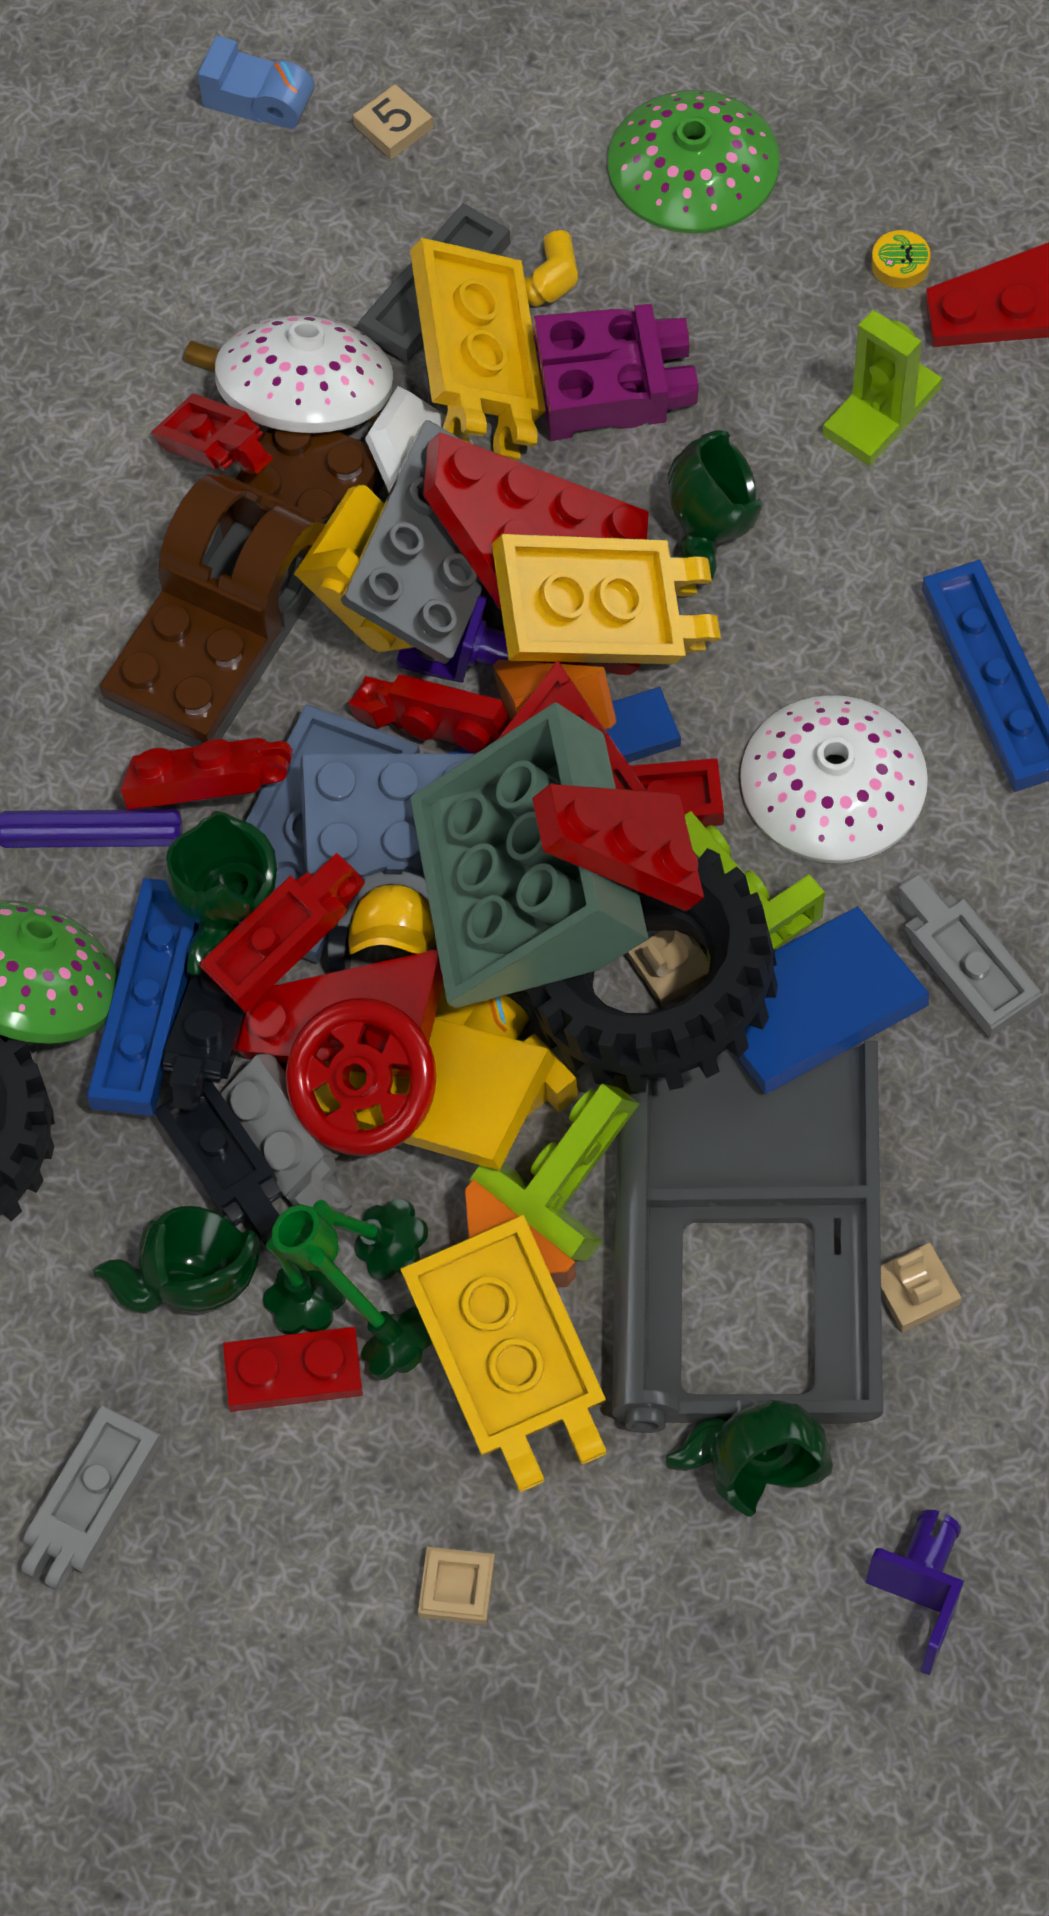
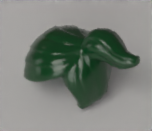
M722 430L706 433L692 441L675 457L668 472L670 503L674 515L687 533L679 545L678 556L679 558H708L712 580L717 568V544L746 534L754 527L763 506L760 499L756 500L754 476L746 458L737 446L729 441V433Z
M212 812L210 817L202 819L194 828L178 836L170 845L166 855L165 878L171 899L187 918L199 924V928L190 942L188 951L187 972L194 976L200 975L202 968L199 965L201 961L235 929V924H238L241 919L251 914L275 889L277 862L275 850L267 836L251 823L237 819L225 812Z
M180 1206L167 1211L156 1221L150 1220L143 1227L139 1243L140 1270L124 1260L113 1259L95 1267L94 1277L101 1278L107 1282L113 1296L120 1305L133 1313L147 1314L156 1310L164 1302L185 1313L205 1314L219 1310L233 1302L249 1286L257 1268L261 1249L258 1235L255 1231L247 1230L241 1232L228 1219L212 1210L196 1206Z
M767 1400L734 1413L728 1421L719 1417L705 1419L696 1424L680 1449L666 1456V1464L670 1469L688 1471L712 1462L714 1484L717 1493L736 1510L748 1517H752L756 1513V1506L764 1493L766 1484L789 1489L809 1487L823 1481L832 1473L833 1468L830 1445L821 1424L798 1404L788 1403L783 1400Z

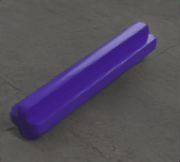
M176 809L3 811L0 813V846L4 848L170 846L178 836L183 834L182 817L180 811Z

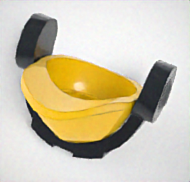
M407 866L405 869H387V867H382L361 876L365 884L346 906L347 911L341 920L338 921V924L329 931V968L331 973L350 969L352 954L370 946L388 945L418 954L427 952L436 945L424 871Z

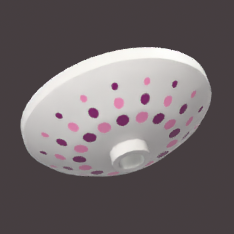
M293 315L259 321L232 336L222 346L217 355L215 382L220 395L231 407L247 412L254 422L290 432L322 433L350 428L376 415L386 405L391 396L393 370L384 351L359 330L327 318Z
M838 695L803 699L771 715L762 723L750 739L743 756L740 774L742 797L746 809L762 833L773 843L796 856L825 863H846L866 859L887 850L907 834L919 817L924 805L928 782L926 762L922 750L910 730L899 719L873 703ZM829 755H840L846 761L841 764H832L825 758Z

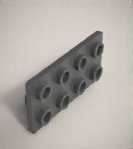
M426 420L417 431L342 595L341 602L359 615L445 664L454 656L476 605L477 597L480 595L484 585L423 496L428 442L439 432L460 439L432 421Z

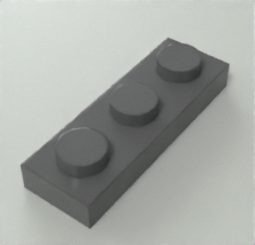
M464 203L431 239L496 255H501L511 244L510 230ZM412 261L359 321L360 332L369 337L378 346L406 363L423 345Z

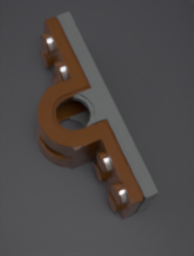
M269 427L260 443L274 459L257 475L245 473L243 470L240 471L236 479L222 473L219 476L209 474L199 479L191 487L175 511L163 540L158 566L162 591L100 684L105 707L191 747H197L209 740L223 738L314 595L294 575L302 560L349 488L365 485L377 496L385 484L367 444L337 431L300 433Z

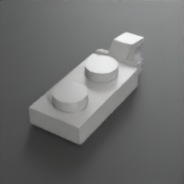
M920 873L899 886V898L896 899V903L911 919V921L905 924L904 928L911 939V943L989 1038L1041 1003L1043 995L1040 989L964 898L958 902L950 894L941 900Z
M257 1054L220 1094L274 1171L278 1180L276 1183L282 1190L283 1195L294 1206L303 1204L313 1207L316 1201L324 1200L335 1211L345 1214L353 1206V1203L333 1175L338 1170L335 1159L340 1153L318 1142L303 1128L293 1112L289 1101L285 1071L272 1055Z

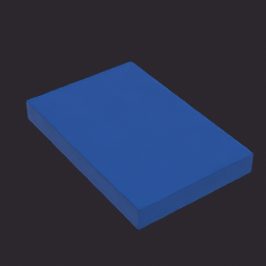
M857 906L774 951L777 966H773L778 984L776 998H765L769 1019L764 1029L761 1030L750 1025L745 1028L749 1048L738 1059L766 1095L929 1006V992Z

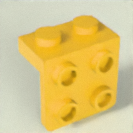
M358 485L348 489L294 575L371 649L385 652L412 648L414 646L344 606L341 602L342 595L384 506V503L367 486Z

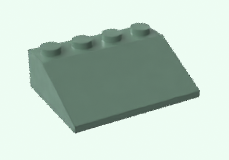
M556 702L410 797L447 1004L454 1008L597 971L649 939L638 891L543 852L532 801L535 795L549 784L616 789L604 733Z

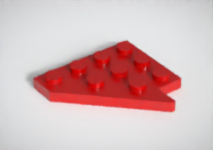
M441 432L428 442L423 496L500 610L501 604L492 543L502 534L647 540L649 511ZM535 661V662H541V663H556V662H546V661ZM560 662V664L586 666L588 664L604 667L605 671L616 675H631L640 666L638 663Z

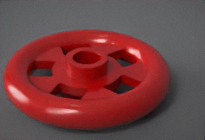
M352 998L339 1001L319 1011L298 1033L287 1061V1093L298 1121L314 1139L334 1151L354 1156H368L386 1152L408 1139L420 1127L430 1110L436 1090V1064L433 1051L427 1037L418 1024L394 1005L371 998ZM366 1024L379 1027L390 1033L383 1052L372 1045L361 1044L360 1040ZM333 1035L344 1044V1048L334 1056L328 1067L316 1055L323 1043ZM358 1064L365 1069L367 1074L366 1083L360 1089H356L350 1082V1072ZM393 1064L409 1065L410 1085L408 1094H392L390 1092L393 1083ZM326 1083L329 1084L332 1095L341 1103L340 1107L329 1115L323 1111L314 1091ZM380 1105L384 1124L371 1129H360L356 1114L357 1110H366Z

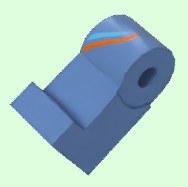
M216 35L197 74L203 107L288 129H293L298 125L315 87L313 78L300 66L282 60L272 62L239 52L237 41Z

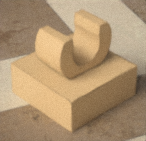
M676 930L661 931L627 952L628 959L660 1006L701 985L709 973L710 963L707 961V956L694 937Z
M930 1242L881 1265V1297L901 1333L961 1304L962 1297Z

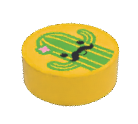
M895 230L882 235L876 241L872 250L871 267L875 277L883 284L898 289L910 288L919 284L925 279L929 271L931 258L929 245L920 235L907 230Z

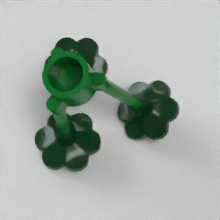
M396 1198L386 1207L380 1205L372 1206L365 1213L363 1221L335 1211L324 1200L316 1201L313 1207L301 1204L285 1210L277 1218L272 1228V1238L266 1244V1248L278 1258L282 1266L277 1273L276 1284L268 1288L263 1296L264 1307L275 1316V1323L278 1329L288 1335L297 1334L303 1329L310 1332L326 1330L333 1322V1311L343 1306L347 1299L368 1321V1331L373 1335L363 1346L361 1352L363 1360L369 1365L370 1373L378 1380H385L396 1371L407 1373L414 1369L422 1359L423 1350L432 1344L417 1307L409 1308L401 1315L389 1314L387 1311L379 1312L334 1264L338 1255L339 1245L337 1232L332 1227L335 1226L359 1235L356 1238L354 1247L356 1256L367 1262V1269L372 1277L378 1280H388L396 1272L402 1274L401 1268L420 1260L418 1248L425 1243L428 1237L427 1224L424 1220L415 1217V1209L412 1203L405 1199Z

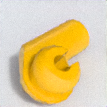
M553 231L548 233L543 239L547 261L534 269L532 276L525 278L528 303L531 306L540 307L546 301L553 303L571 291L577 284V263L572 237L567 231Z

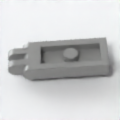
M101 1405L25 1533L24 1543L32 1546L23 1562L21 1571L36 1578L43 1570L50 1556L54 1557L55 1561L47 1573L45 1584L56 1590H60L74 1568L85 1573L91 1566L163 1443L160 1434Z

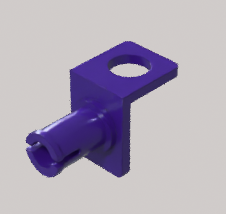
M478 596L469 626L465 628L454 656L447 663L427 660L421 657L415 647L399 650L396 664L400 668L423 675L463 683L468 666L474 667L475 662L493 666L499 659L509 660L505 632L486 626L488 620L482 619L487 598Z
M927 1509L921 1511L917 1518V1526L904 1557L882 1548L875 1549L871 1558L866 1583L940 1612L920 1672L930 1676L956 1610L964 1580L943 1573L954 1542L961 1532V1526L954 1518L946 1514L939 1533L934 1538L932 1534L940 1511Z

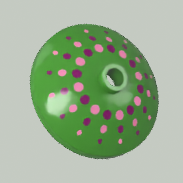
M676 91L648 100L624 118L610 142L608 173L613 189L619 199L632 213L642 220L659 228L674 232L706 233L735 225L748 218L764 204L774 189L778 178L779 148L776 138L766 121L745 103L725 94L712 91Z
M0 900V1035L25 1042L63 1043L83 1038L100 1029L107 1021L118 978L117 968L104 946L84 926L56 910L30 902Z

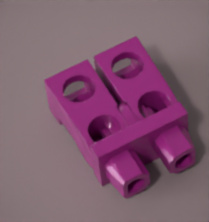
M652 303L634 305V312L627 309H609L534 316V341L546 410L545 418L549 441L573 438L574 431L609 426L634 428L647 422L649 425L665 423L667 420V409L697 404L699 386L694 365L664 368L663 360L689 357L690 343L686 318L655 319Z

